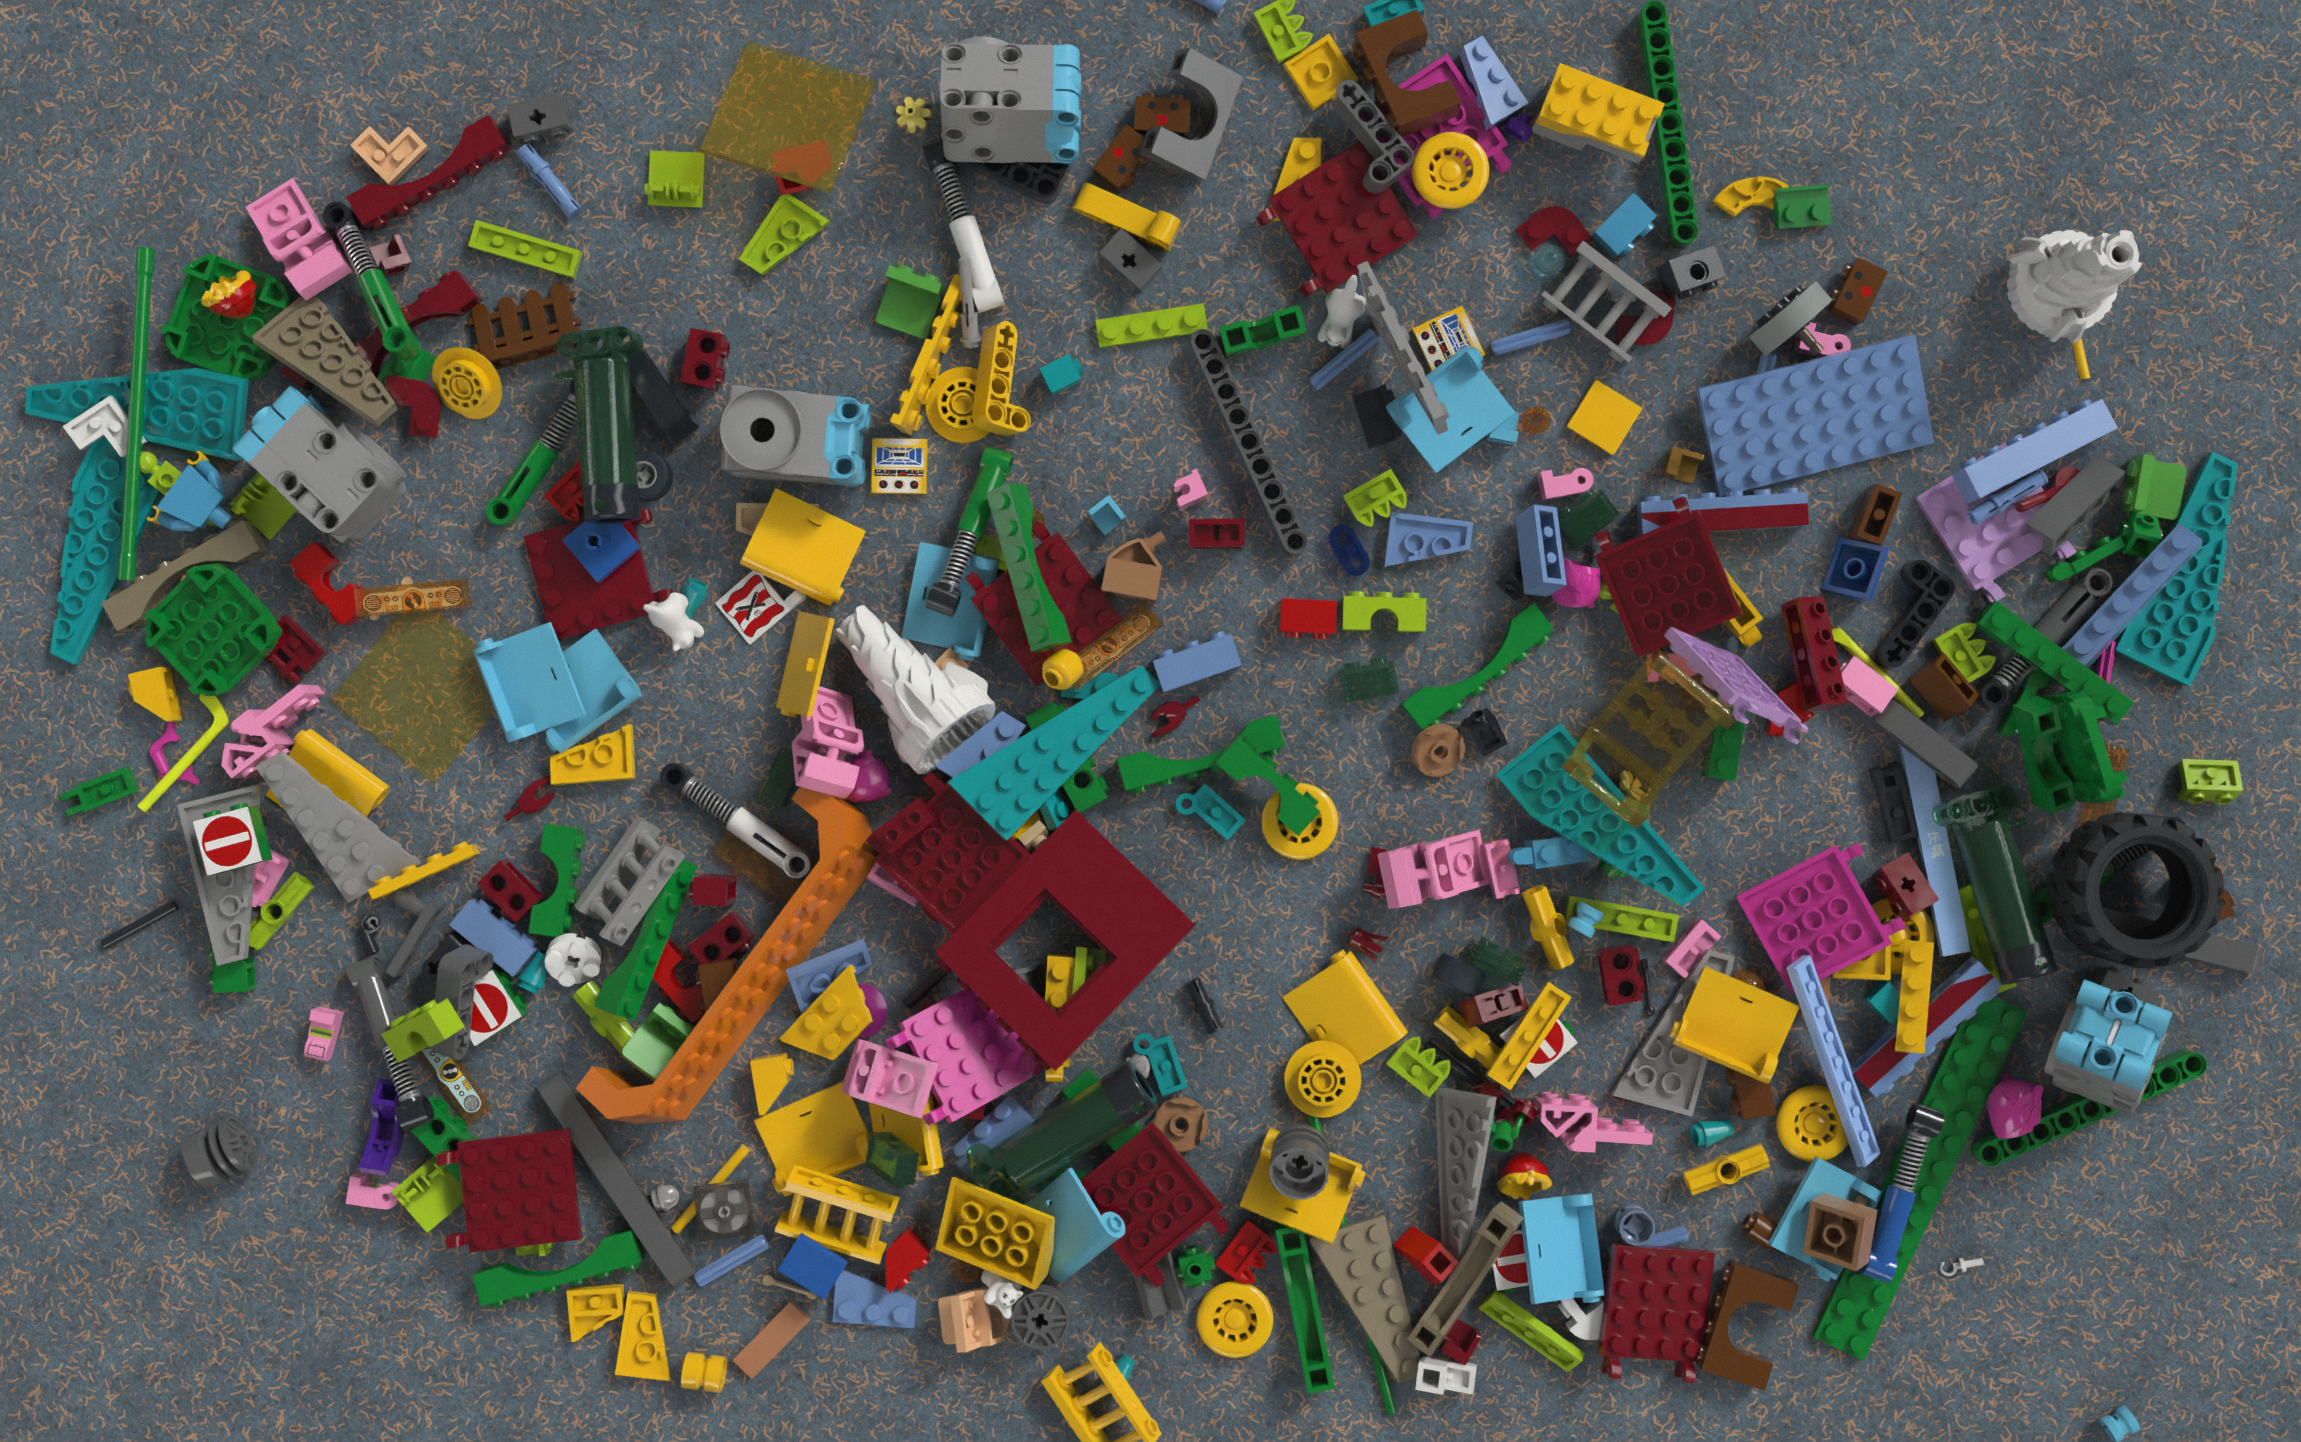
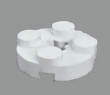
M569 933L556 937L549 944L545 956V967L549 974L557 979L561 985L569 987L573 984L584 983L598 975L602 953L598 944L589 937L583 939L576 937L577 934ZM568 956L580 959L577 962H571L568 960Z

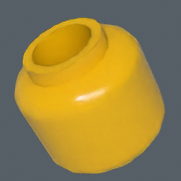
M1068 649L1056 651L1042 666L1043 679L1051 688L1058 690L1070 688L1083 674V665L1080 657Z

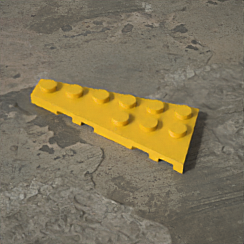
M954 275L942 302L941 310L944 313L942 316L936 317L932 324L933 338L932 340H925L910 374L909 384H912L910 389L903 391L899 399V409L901 411L899 415L893 413L890 420L900 432L912 436L913 430L918 431L923 418L922 415H919L923 405L927 406L932 395V390L929 389L932 379L937 380L940 374L942 364L938 362L941 354H946L950 347L951 338H948L951 327L956 328L960 319V313L957 312L962 302L960 275Z

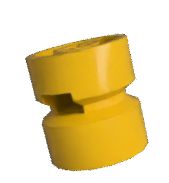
M687 1352L682 1369L681 1387L698 1390L703 1386L705 1391L721 1393L726 1377L727 1356L711 1355L707 1359L703 1353Z

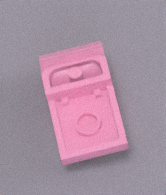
M293 178L246 206L263 236V242L270 254L277 262L282 261L286 267L284 274L305 300L310 299L353 272L335 240L319 221L299 185Z
M299 684L268 709H248L231 723L230 729L233 732L241 733L240 743H225L221 766L231 779L259 778L261 774L255 767L259 762L280 751H284L289 755L290 751L288 749L295 744L282 727L287 728L298 721L297 715L303 710L310 711L320 704L319 698L324 695V692L318 685ZM250 736H262L263 738H257V737H251V738H250ZM250 741L262 742V743H267V744H254V743H251Z
M819 686L812 717L801 715L802 730L792 742L795 781L797 786L846 799L854 790L860 767L845 762L844 757L847 753L858 755L859 752L863 751L862 730L855 727L852 696Z
M1473 830L1436 841L1416 843L1377 854L1389 909L1421 904L1426 898L1433 897L1434 900L1445 899L1458 895L1463 891L1491 884L1480 830Z
M857 1038L840 1092L922 1118L938 1063L898 1050H889L888 1047Z
M1541 1092V1097L1534 1096V1105L1540 1109V1114L1536 1115L1537 1118L1556 1138L1560 1136V1140L1570 1151L1595 1153L1596 1141L1652 1145L1653 1134L1645 1128V1125L1639 1124V1120L1623 1119V1123H1613L1610 1118L1597 1117L1598 1107L1590 1099H1586V1095L1569 1094V1098L1558 1097V1093Z

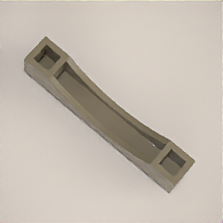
M235 520L226 526L227 530L222 533H214L205 537L202 540L203 544L198 547H190L179 553L180 557L174 561H165L155 568L157 571L152 574H145L135 578L132 581L133 585L128 588H120L111 592L108 595L109 599L101 604L118 632H130L146 623L147 619H144V616L148 610L154 609L165 592L183 574H187L186 571L192 567L224 562L247 564L269 551L255 526L249 521Z
M1502 1201L1491 1210L1462 1260L1408 1337V1341L1429 1357L1438 1349L1524 1217Z

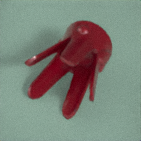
M1360 927L1356 928L1354 935L1347 931L1345 932L1352 937L1348 946L1359 949L1376 963L1375 958L1377 956L1373 951L1380 953L1383 949L1373 941H1385L1388 937L1366 932Z

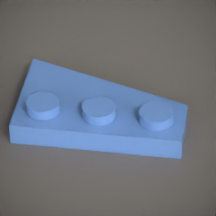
M1483 35L1464 45L1458 51L1468 80L1474 84L1477 93L1475 100L1478 108L1482 107L1485 116L1483 123L1486 130L1522 110L1529 104Z
M1391 512L1384 567L1470 550L1473 522Z
M1001 711L936 764L935 768L954 778L1017 740L1026 725Z
M863 939L786 969L801 1013L809 1008L808 1004L818 998L849 965L852 964L855 967V976L872 965Z
M845 1268L835 1282L832 1322L915 1328L916 1298L895 1289L889 1293L886 1290V1286L871 1281L862 1275L850 1272Z

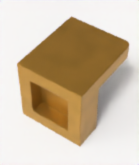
M1673 446L1667 451L1661 476L1692 484L1698 465L1704 460L1705 455Z

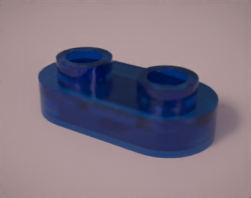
M1335 526L1328 536V543L1348 575L1361 576L1368 570L1370 565L1368 554L1350 526ZM1339 534H1344L1347 537L1345 544L1337 542ZM1352 558L1360 560L1361 564L1358 568L1351 566L1350 561Z

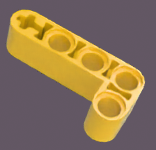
M1083 183L1072 208L1077 213L1099 223L1113 225V229L1117 231L1122 228L1129 235L1133 234L1139 237L1138 240L1153 247L1155 245L1164 248V252L1168 253L1181 228L1180 219L1170 213L1161 210L1154 213L1089 183Z
M1003 321L989 327L983 333L972 411V420L978 428L1005 437L1026 431L1031 423L1030 415L1025 409L1009 404L1018 334L1016 327L1008 321Z

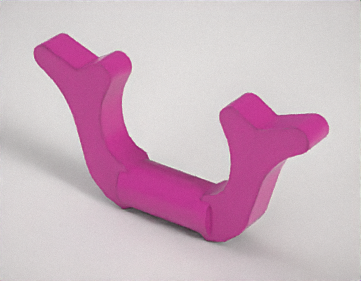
M168 722L164 735L153 743L150 748V756L161 778L170 771L163 755L164 745L172 741L181 740V737L175 733L174 722ZM192 765L177 779L187 780L195 785L200 783L199 779L193 774L194 767Z

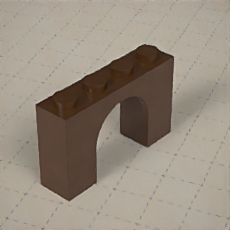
M1418 10L1356 32L1355 44L1352 45L1356 60H1361L1364 66L1363 74L1368 84L1372 83L1375 90L1374 98L1378 107H1383L1386 114L1385 117L1389 121L1391 129L1394 127L1401 137L1457 117L1461 106V101L1451 80L1423 90L1409 91L1395 85L1387 74L1386 68L1392 60L1426 46L1428 31Z
M1730 1259L1728 1265H1724L1720 1273V1281L1723 1282L1720 1291H1716L1712 1298L1711 1306L1714 1307L1711 1318L1707 1317L1703 1330L1705 1337L1703 1344H1700L1698 1355L1695 1357V1360H1699L1696 1364L1703 1371L1765 1391L1773 1363L1767 1357L1734 1346L1728 1335L1729 1320L1737 1308L1749 1302H1762L1791 1312L1799 1285L1793 1279Z

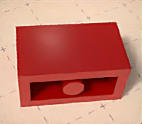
M1281 598L1279 632H1285V638H1301V633L1312 634V639L1329 640V635H1334L1336 631L1337 601Z

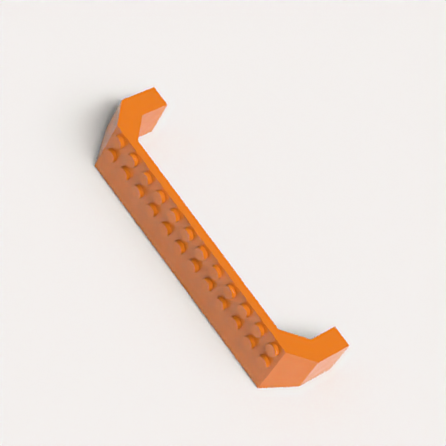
M800 787L791 799L818 821L820 860L652 1085L637 1087L620 1071L595 1066L590 1068L576 1089L607 1119L630 1123L685 1121L789 982L786 969L804 962L876 863L874 859L879 855V852L866 841L872 834L867 816L847 799Z

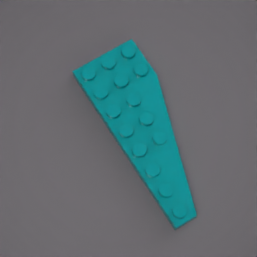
M200 368L146 373L142 436L146 441L194 452L199 450L203 454L234 461L240 460L241 457L232 447L244 435L249 379ZM131 375L28 386L26 389L25 414L69 423L105 398L113 396L128 416Z
M105 436L89 446L74 477L71 489L74 494L72 507L69 506L68 517H70L68 535H65L60 577H63L61 592H58L57 596L59 609L57 620H54L50 653L74 665H80L105 614V609L101 603L109 599L108 595L117 589L120 582L117 576L118 559L121 551L126 456L121 457ZM140 472L136 547L149 522L147 516L151 518L155 510L152 506H157L162 495L158 489L147 482L152 476L151 473Z
M2215 452L2207 454L2180 509L2179 517L2175 519L2170 530L2171 532L2179 523L2203 540L2201 549L2118 636L2115 647L2116 653L2186 687L2191 686L2215 637L2216 627H2214L2215 614L2219 609V601H2217L2219 584L2222 583L2228 542V540H2225L2227 526L2230 525L2231 515H2229L2231 497H2234L2238 463Z
M1561 723L1496 773V777L1531 818L1680 907L1685 908L1706 891L1701 882Z

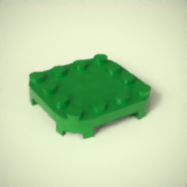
M206 254V256L197 258L191 264L187 263L182 271L186 273L169 323L168 325L163 323L161 334L165 336L166 344L171 350L170 353L182 360L218 373L249 379V382L262 380L271 370L276 358L255 345L251 336L294 302L292 290L284 282L269 274L217 255ZM247 271L257 286L253 312L245 318L236 319L216 315L201 303L204 293L211 289L212 283L219 284V279L222 276L232 278L236 276L237 272Z
M220 563L194 566L186 571L188 575L154 609L148 610L144 616V619H147L145 626L147 638L144 640L149 648L156 647L191 685L188 689L195 695L219 696L235 689L272 652L282 635V629L277 624L272 613L237 575Z
M2086 689L2077 693H2067L2064 690L2044 697V699L2056 703L2058 707L2062 730L2055 732L2053 735V750L2060 767L2072 780L2075 800L2082 803L2103 804L2126 796L2121 786V783L2128 781L2126 772L2124 770L2112 769L2096 720L2107 716L2103 706L2095 707L2092 698L2093 692Z

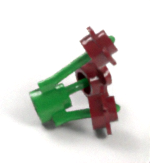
M1484 1082L1473 1088L1474 1093L1497 1097L1496 1104L1504 1096L1503 1092L1500 1091L1501 1086L1499 1083ZM1516 1098L1514 1101L1515 1105H1511L1510 1108H1503L1501 1113L1493 1115L1490 1131V1145L1493 1149L1500 1152L1511 1150L1513 1140L1518 1138L1522 1125H1529L1535 1121V1115L1540 1114V1109L1531 1101Z

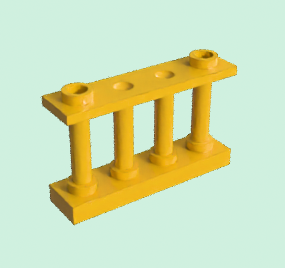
M794 1165L785 1190L794 1192L790 1212H782L774 1232L798 1239L802 1232L827 1249L860 1258L867 1262L880 1264L887 1243L879 1241L883 1222L891 1223L900 1197ZM805 1196L821 1201L816 1221L800 1216ZM831 1204L847 1209L842 1229L826 1224ZM857 1213L873 1217L868 1237L852 1233Z
M1101 1342L1096 1343L1088 1353L1087 1358L1089 1361L1067 1373L1058 1364L1050 1369L1041 1380V1383L1081 1442H1137L1141 1439L1143 1442H1156L1161 1435L1158 1424L1150 1417L1114 1363L1110 1352L1104 1348ZM1096 1370L1104 1384L1082 1396L1079 1395L1072 1382ZM1111 1393L1120 1407L1096 1419L1087 1405ZM1127 1416L1135 1430L1114 1441H1110L1103 1428Z

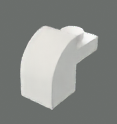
M1573 1298L1560 1300L1561 1303L1557 1306L1567 1318L1573 1316V1318L1565 1323L1568 1329L1575 1336L1584 1340L1599 1339L1604 1301L1600 1298L1599 1302H1592L1582 1310Z
M1423 1356L1418 1363L1415 1390L1441 1395L1444 1394L1445 1389L1473 1394L1477 1364L1467 1363L1464 1365L1459 1361L1451 1360V1357Z

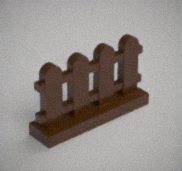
M556 283L551 287L552 297L543 299L538 291L529 290L524 296L525 304L516 306V303L510 297L501 298L498 302L499 311L492 313L484 304L475 305L472 309L473 318L468 319L469 326L475 327L478 344L473 345L474 350L487 358L494 368L498 370L588 346L586 335L578 327L582 326L581 319L579 317L575 318L571 301L576 300L575 293L573 291L569 292L563 283ZM554 306L557 323L549 325L545 308ZM527 313L531 330L522 332L519 315ZM501 320L504 337L496 339L493 322Z

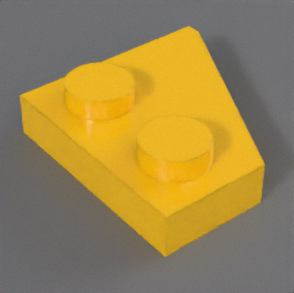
M623 1284L569 1287L566 1291L571 1342L578 1341L582 1336L592 1330H597L606 1322L616 1319L625 1312Z

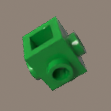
M2130 512L2127 519L2120 523L2117 530V536H2121L2125 543V547L2121 548L2122 553L2145 559L2160 544L2163 535L2158 518L2136 512Z
M1192 1245L1183 1248V1252L1178 1253L1179 1262L1175 1263L1178 1279L1184 1278L1185 1285H1192L1193 1288L1208 1284V1280L1212 1279V1270L1216 1269L1212 1253L1207 1254L1205 1246L1198 1247V1245ZM1193 1265H1197L1201 1270L1191 1272L1190 1268Z

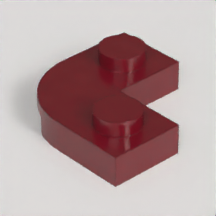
M1551 206L1540 210L1515 230L1531 252L1554 236L1571 257L1576 253V249L1583 241L1588 244L1593 240L1579 219L1568 209L1559 206Z
M1649 290L1672 309L1665 318L1660 315L1657 319L1653 318L1633 345H1652L1669 333L1673 324L1675 297L1667 299L1664 291ZM1619 316L1616 321L1615 343L1619 344L1641 316Z
M387 375L385 389L394 402L399 405L412 407L409 434L437 438L441 415V401L436 391L421 380Z

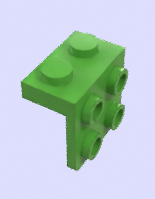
M898 264L896 268L889 265L886 273L889 282L878 310L876 321L885 327L920 339H926L930 333L945 289L942 283H939V278L924 273L922 277L913 274V269L908 266Z
M2142 454L2131 457L2127 468L2128 476L2122 496L2123 505L2121 512L2149 514L2166 520L2177 519L2182 501L2186 468L2182 465L2154 461V455Z
M658 1003L621 1050L620 1054L625 1060L655 1082L695 1026L684 1022L676 1016V1013L670 1007Z

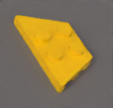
M852 964L849 965L779 1039L782 1042L834 1061L873 1022L869 1008L865 1005L862 988L859 989L854 975L856 972L855 967Z

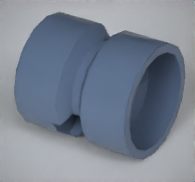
M1627 1203L1621 1205L1616 1210L1613 1216V1224L1615 1230L1627 1243L1633 1246H1642L1652 1240L1655 1234V1223L1642 1206L1635 1203Z

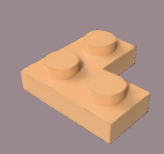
M369 126L350 145L389 185H394L430 149L410 127H407L389 145Z

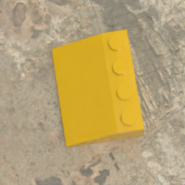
M953 1177L950 1182L935 1249L1036 1290L1048 1275L1054 1250L1055 1217Z

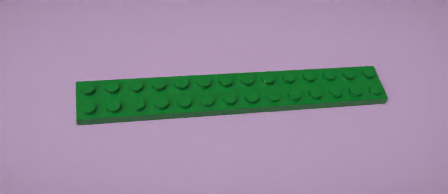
M1994 997L1988 1002L1984 1001L1976 1008L1977 1012L1972 1018L1966 1021L1963 1020L1956 1026L1957 1029L1951 1036L1920 1104L1942 1111L1944 1113V1121L1938 1136L1931 1137L1930 1142L1926 1143L1928 1147H1925L1927 1151L1923 1152L1925 1154L1922 1157L1924 1161H1920L1922 1166H1919L1921 1170L1917 1171L1919 1173L1916 1176L1918 1180H1914L1916 1185H1913L1915 1188L1913 1192L1916 1193L1896 1255L1897 1268L1891 1282L1886 1283L1861 1275L1859 1270L1854 1271L1843 1267L1813 1331L1812 1336L1863 1361L1868 1354L2027 1014V1011ZM1909 1129L1880 1188L1884 1193L1875 1208L1877 1210L1876 1221L1888 1184L1896 1182L1894 1178L1897 1179L1895 1174H1898L1899 1171L1897 1169H1900L1898 1164L1902 1163L1900 1159L1903 1160L1901 1155L1905 1154L1902 1150H1906L1904 1145L1908 1144L1906 1140L1909 1141L1907 1137L1909 1136Z

